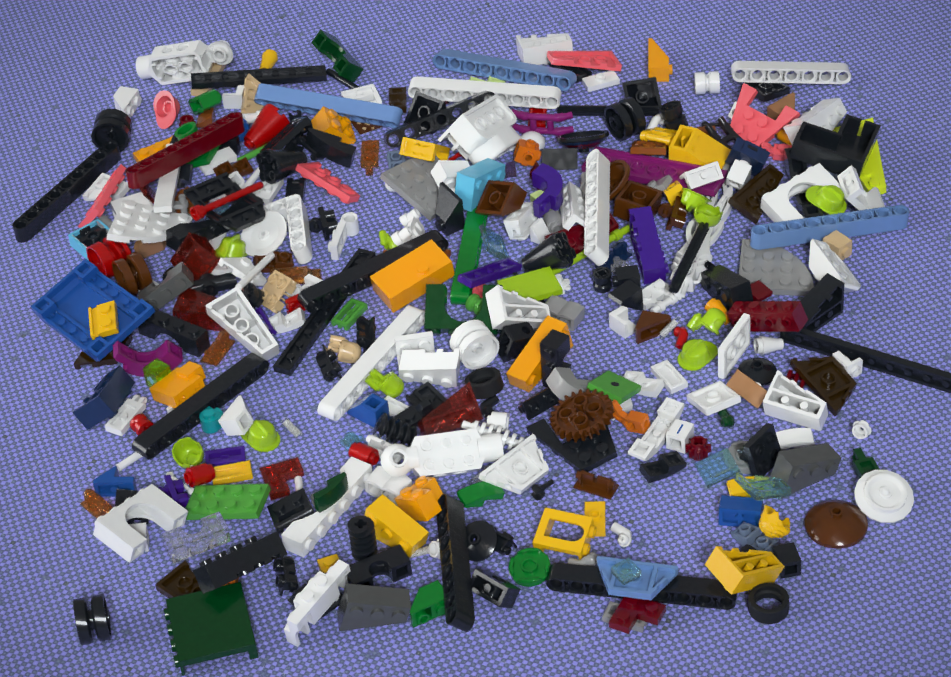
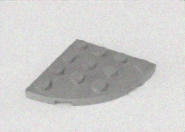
M436 155L434 162L413 157L381 173L380 179L429 221L436 218L439 188L431 174V170L439 160Z
M742 239L739 275L750 280V284L760 280L773 291V295L805 296L814 287L809 270L795 255L781 247L756 250L750 246V239Z

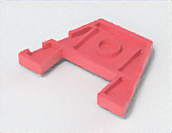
M744 83L730 126L743 140L761 147L762 142L771 141L776 133L781 129L784 130L783 127L785 125H788L793 119L799 118L800 113L785 106L776 120L749 107L758 91Z

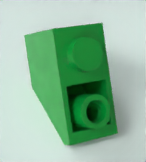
M438 580L419 588L410 609L411 625L413 628L445 614L443 587Z

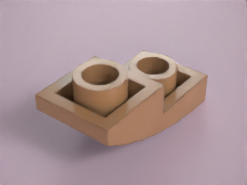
M739 369L736 370L726 384L757 409L762 404L767 393L766 389Z

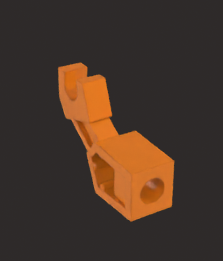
M617 400L612 401L615 411L612 413L614 418L621 422L628 432L646 433L651 426L648 414L634 410L627 414L622 410Z

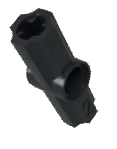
M232 272L217 276L210 273L203 274L199 280H194V284L182 292V297L187 299L203 295L207 298H212L219 291L235 288L237 284L236 276Z

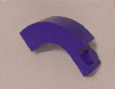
M542 163L532 172L533 187L544 191L533 201L534 216L537 218H541L550 209L557 211L564 199L561 175L553 167Z

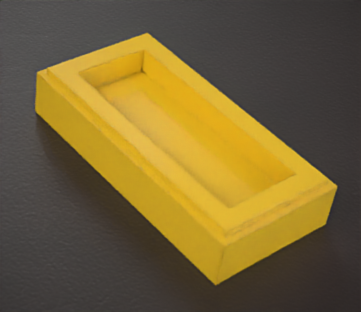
M250 460L215 466V479L212 481L213 485H223L253 479Z

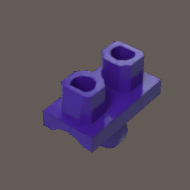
M164 475L166 485L163 488L158 487V489L182 507H186L189 498L187 493H184L182 479L172 481L171 475Z

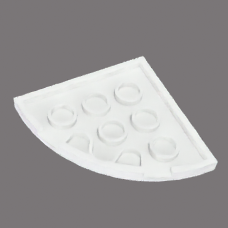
M123 200L107 233L106 240L129 243L130 240H141L142 244L166 241L167 229L180 223H192L193 218L186 213H154L153 206L142 205L131 200Z

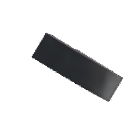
M308 128L305 143L317 153L347 168H350L354 161L355 146L342 143V137Z

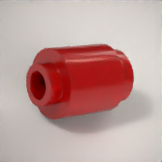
M354 442L349 449V457H354L372 466L376 465L379 461L378 450L362 442Z
M202 463L186 468L184 473V481L190 487L206 484L215 479V470L212 464Z

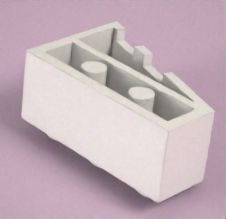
M568 33L547 34V37H537L536 34L531 35V38H521V35H516L517 53L524 63L549 65L551 63L547 58L548 51H573L572 39Z
M496 285L485 294L492 329L502 330L504 326L522 322H529L532 328L535 329L539 328L547 315L551 317L547 304L530 297H521L515 291H506L500 285Z
M454 348V352H443V349H437L436 352L426 353V349L402 350L399 378L405 382H421L423 384L429 382L431 385H441L445 388L457 387L460 372V348Z
M777 370L763 400L764 414L821 431L828 417L827 403L810 391L804 390L797 385V382L789 380L783 376L782 372Z

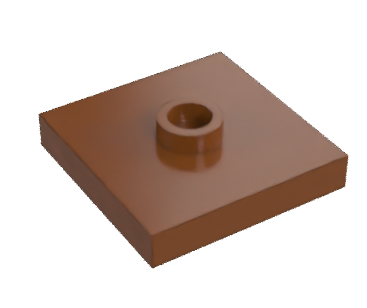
M635 140L630 148V154L666 155L669 146L655 141Z

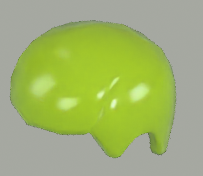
M706 203L698 204L694 209L695 220L699 224L707 222L709 224L708 227L716 226L723 214L722 211L720 213V207L714 208Z
M191 437L179 439L173 445L172 455L175 462L180 467L186 469L191 465H199L203 460L204 451L199 442L194 441Z

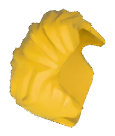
M765 505L758 523L760 530L765 536L770 538L787 536L790 533L789 518L781 521L779 519V512Z

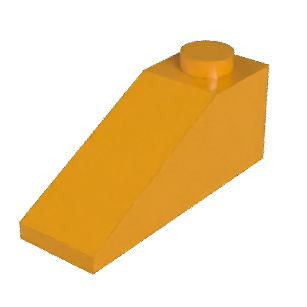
M648 38L649 78L656 77L657 82H669V75H673L672 64H669V57L652 38Z

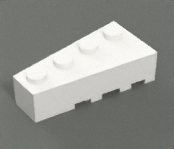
M840 98L825 99L783 128L793 145L803 121L833 131L847 111Z
M238 286L205 305L207 315L251 353L267 361L280 353L278 343Z

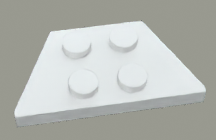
M532 434L482 471L478 478L481 481L521 495L547 475L549 467L543 459L541 448L538 449L535 442L536 436Z

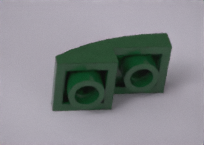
M345 472L327 480L328 487L313 494L315 509L319 513L335 504L348 490L347 474Z

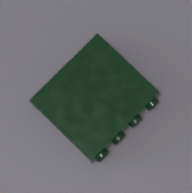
M241 582L224 585L204 594L202 591L166 599L167 608H163L166 621L170 620L171 622L167 624L169 637H174V639H170L172 652L177 651V655H173L175 667H180L182 676L185 675L183 666L247 651L250 660L258 658Z

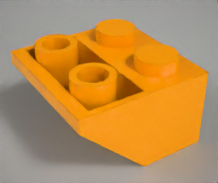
M323 106L311 120L313 129L342 137V143L354 144L356 142L349 118L340 116L333 109Z

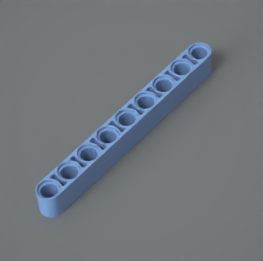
M442 49L432 59L434 66L439 69L483 77L491 76L500 80L528 85L555 86L561 91L569 90L577 81L576 74L569 70L451 49Z
M262 83L258 85L254 101L259 105L272 104L280 109L300 110L303 113L314 115L324 106L335 110L342 117L346 116L350 121L389 128L399 127L403 110L396 106Z
M894 205L755 225L751 228L750 246L753 249L762 250L810 243L812 239L823 241L825 236L835 230L847 237L902 230L908 226L909 208L904 205Z

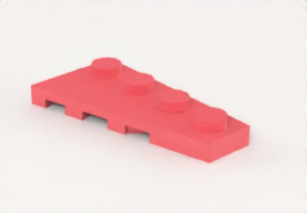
M612 51L547 52L548 60L555 66L562 65L621 71L622 68L621 63Z
M321 163L297 164L295 170L303 178L312 180L314 185L323 187L327 190V193L339 197L341 202L346 204L358 202L360 195L348 185L340 184L341 179L331 176V171L324 168L323 170Z
M122 164L112 173L95 199L94 204L85 214L86 217L78 225L79 228L91 223L96 216L100 218L104 213L105 209L103 207H106L112 199L110 195H114L119 188L117 184H120L125 178L123 173L126 167Z

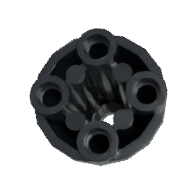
M265 149L256 155L260 170L259 177L261 181H266L270 184L277 183L296 172L297 164L307 163L306 154L295 150Z
M563 231L560 233L556 232L522 258V265L525 270L528 269L529 271L549 266L552 270L568 268L572 266L573 258H576V252L574 248L570 247L566 233Z

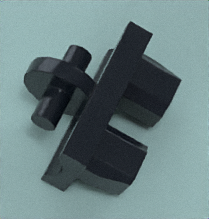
M322 206L318 207L320 218H312L309 221V229L311 232L316 233L322 230L324 240L328 241L338 224L334 210L324 211Z

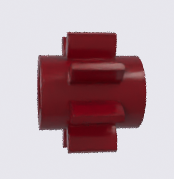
M702 436L689 438V444H686V453H689V458L696 461L708 458V453L711 452V444H708V439Z

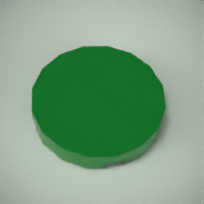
M538 548L522 549L509 562L511 578L515 583L524 587H533L544 582L548 578L551 567L548 555Z

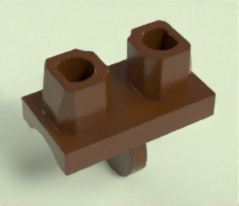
M676 197L673 206L670 203H662L658 208L659 215L663 218H668L666 230L671 231L672 226L679 229L683 228L688 211L686 206L681 203V197Z

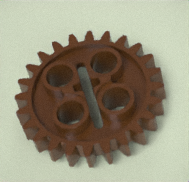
M588 388L583 393L580 389L578 394L572 392L571 397L565 395L564 401H558L559 406H554L555 411L551 412L550 424L556 436L559 435L561 439L566 437L568 442L572 438L574 442H577L579 438L585 441L587 436L593 439L594 433L600 435L599 430H606L605 425L611 424L610 419L614 418L612 414L615 412L614 406L609 396L604 395L603 391L598 393L597 389L590 392Z

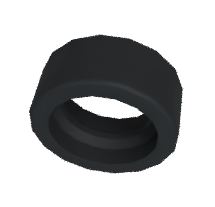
M492 367L477 369L469 373L464 380L468 395L473 399L493 397L504 386L500 371Z
M763 583L755 586L750 591L748 597L750 616L763 624H775L784 620L789 613L788 592L782 586L775 583ZM764 598H773L778 600L781 605L774 609H764L759 607L756 602Z

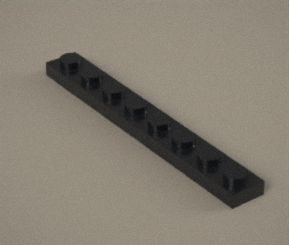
M325 65L191 73L192 89L237 87L238 85H244L248 74H251L260 83L269 85L327 81Z

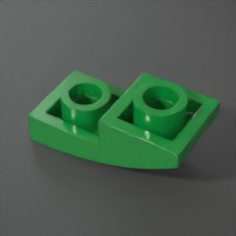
M484 481L457 491V496L463 502L464 508L482 507L485 500L503 499L505 494L502 488Z

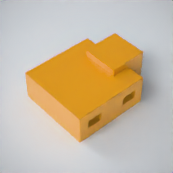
M188 361L182 367L175 368L149 389L154 401L175 409L205 387L203 380L206 376L201 365Z

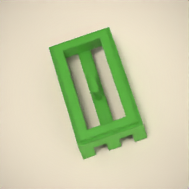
M351 298L331 320L332 326L338 325V328L344 327V330L348 331L368 309L367 303Z

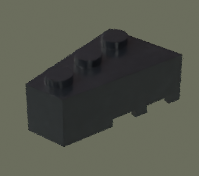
M717 265L701 272V285L712 298L719 299L727 311L730 310L734 302L753 301L750 280L722 265Z
M827 273L801 300L808 318L803 327L804 329L816 332L843 313L845 283Z

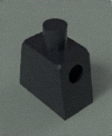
M529 322L504 326L498 339V354L502 361L505 363L517 358L538 328L533 329Z

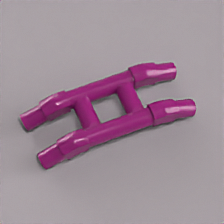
M512 109V112L518 119L530 121V126L516 123L512 126L519 133L524 134L525 132L535 131L540 134L559 136L574 132L573 126L554 128V122L573 119L572 112L542 114ZM536 120L547 121V128L537 127Z

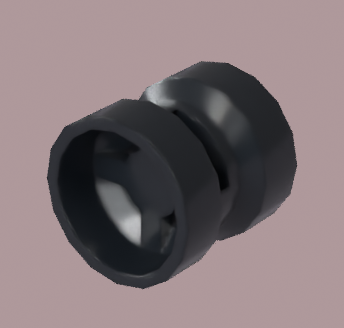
M607 267L594 269V290L598 293L609 292L612 288L611 270Z

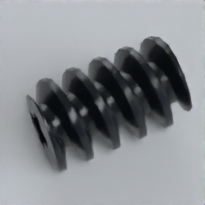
M383 413L378 418L373 430V435L377 431L379 432L378 438L380 439L385 434L387 442L392 437L393 444L401 441L400 444H408V447L411 446L414 437L417 436L416 426L412 425L410 427L407 422L402 425V420L398 419L395 421L393 416L388 418L386 413Z
M367 516L351 518L347 526L352 557L357 561H361L377 554L378 549L373 521Z

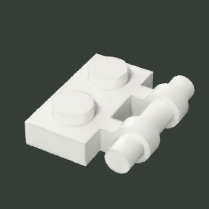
M659 278L642 289L643 309L646 311L651 308L650 312L662 313L666 310L667 306L677 303L678 297H674V293L669 291V284Z

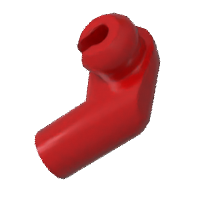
M677 326L674 329V336L678 337L675 347L682 350L683 345L687 342L688 332L685 327Z

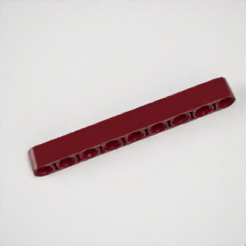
M230 113L126 169L128 187L130 189H139L243 133L245 128L242 113Z

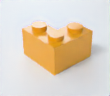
M421 476L415 480L412 486L401 490L400 495L394 498L398 507L415 521L427 522L442 511L438 500L443 495V492L435 477Z

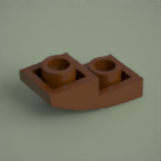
M246 157L232 165L226 161L213 168L216 176L225 172L231 174L238 171L243 177L254 172Z
M274 251L275 258L261 272L269 273L274 272V270L283 271L294 266L292 253ZM254 255V266H256L265 257V255Z

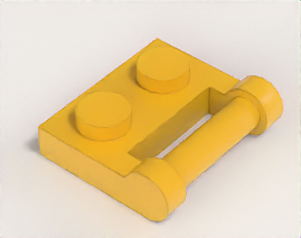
M662 127L646 129L640 133V140L646 142L650 140L670 146L677 130Z

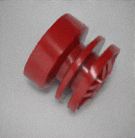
M106 237L103 239V242L98 241L88 246L86 253L88 260L97 266L101 273L108 278L114 277L112 261L119 258L126 260L127 255L131 254V251L126 243L106 240Z

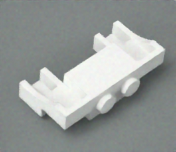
M338 560L328 569L327 574L319 571L308 581L305 588L295 596L293 600L295 610L289 614L284 628L287 642L298 647L300 645L298 633L302 631L308 635L310 633L308 622L315 625L329 607L339 599L340 592L338 587L340 586L345 589L346 583L348 584L349 564Z

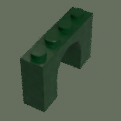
M426 284L424 329L426 332L432 331L433 336H440L441 333H448L451 336L455 329L464 322L454 320L447 313L446 285ZM483 285L481 311L471 320L482 321L490 332L497 336L501 334L502 330L492 329L485 295L496 285Z

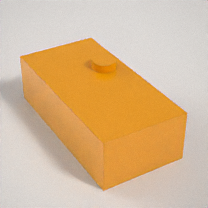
M431 239L371 275L370 280L373 291L394 313L426 293V284H442L452 278L455 272L452 261Z

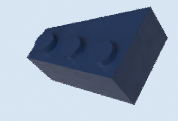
M118 366L104 376L93 389L95 392L91 398L86 397L83 400L85 404L75 409L73 414L87 430L106 418H113L118 413L117 409L125 403L124 398L132 392L131 388L135 382L121 366Z

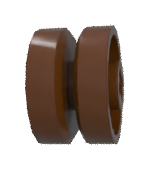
M138 252L127 255L126 260L119 258L112 261V270L117 284L133 296L138 294V289L141 291L152 283L149 269Z

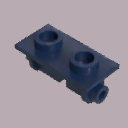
M624 241L618 242L613 251H609L608 260L601 266L595 265V268L607 267L612 273L615 268L632 256V253L627 251V243Z

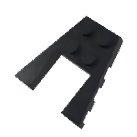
M544 419L526 427L528 434H534L541 444L547 445L554 454L560 455L567 464L577 471L585 470L589 472L617 457L608 425H605L606 430H599L600 435L594 433L593 439L587 436L585 441L579 438L577 442H574V439H571L563 444Z

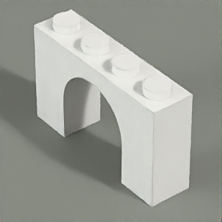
M818 163L815 166H810L800 175H795L785 184H780L775 190L765 193L761 198L760 208L773 222L803 219L804 217L789 202L791 197L799 193H806L808 188L816 185H834L841 190L842 188L840 183Z
M151 484L146 488L140 489L133 497H128L119 506L113 507L104 516H99L94 524L93 535L130 563L144 554L147 538L127 523L129 519L146 518L152 520L169 534H173L185 525L188 511Z

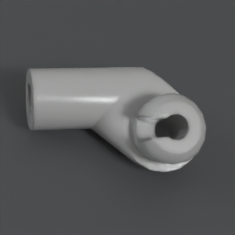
M590 552L581 560L570 557L567 564L594 567L597 564L596 558L598 555L595 552Z

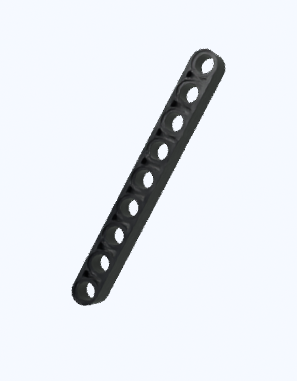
M113 140L105 142L16 219L12 224L16 241L24 243L32 239L83 194L101 173L108 172L121 160L118 142Z
M431 230L302 290L298 294L297 299L309 313H314L372 286L371 275L432 239L443 252L447 249L449 243L437 230Z
M254 353L248 354L138 435L132 443V450L148 460L154 458L200 423V413L208 406L213 409L216 407L221 408L261 378L268 371L269 362Z
M443 494L438 500L442 511L437 514L446 623L464 632H469L475 621L464 504L455 498Z
M554 563L550 567L546 584L552 591L623 599L621 596L608 595L598 567ZM677 575L652 601L730 610L736 605L737 593L731 595L725 590L721 582L716 579Z

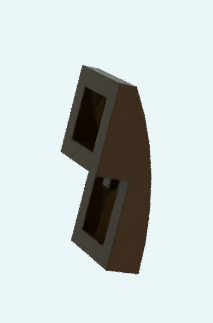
M406 87L389 88V105L401 108L403 113H407Z

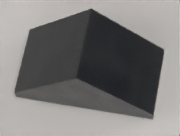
M627 280L608 294L609 298L621 306L640 311L643 310L642 288L630 280Z

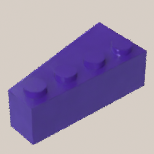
M651 206L629 209L630 239L643 284H652L659 278L665 282L666 274L669 273L668 263H664L665 254L661 250V241L658 238Z

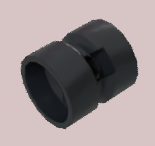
M670 101L659 108L667 129L678 130L680 124L688 126V121L685 114H683L684 111L680 101Z

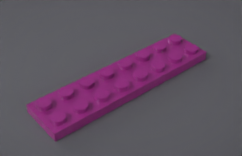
M598 146L594 148L598 149L610 162L615 160L627 162L630 166L629 180L641 184H648L652 180L657 181L670 175L673 179L671 183L677 180L683 188L688 189L685 179L681 180L679 176L684 172L701 167V165L641 154H630V152ZM586 161L582 165V172H586ZM721 169L723 179L692 189V191L715 197L726 180L728 170Z

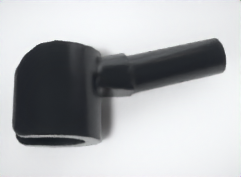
M551 479L541 486L534 484L532 486L533 493L531 494L533 498L537 501L541 500L545 496L544 490L554 484V481Z

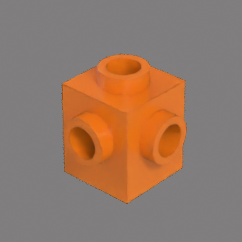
M519 139L513 152L514 161L524 166H534L535 162L539 161L541 157L539 144L531 139Z

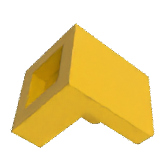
M677 180L663 191L672 206L675 203L676 197H682L683 187Z

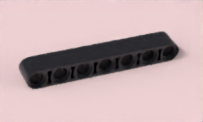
M490 91L480 92L389 130L384 134V142L390 147L400 146L403 137H406L405 130L409 127L412 129V134L406 138L417 139L448 126L469 110L468 104L471 101H474L477 106L484 101V97L487 94L491 97L495 94ZM458 107L460 114L454 117L452 114L453 109ZM440 114L444 116L442 123H438L436 120ZM423 121L428 122V128L426 130L421 129V123ZM395 134L396 141L391 144L388 140L389 136Z

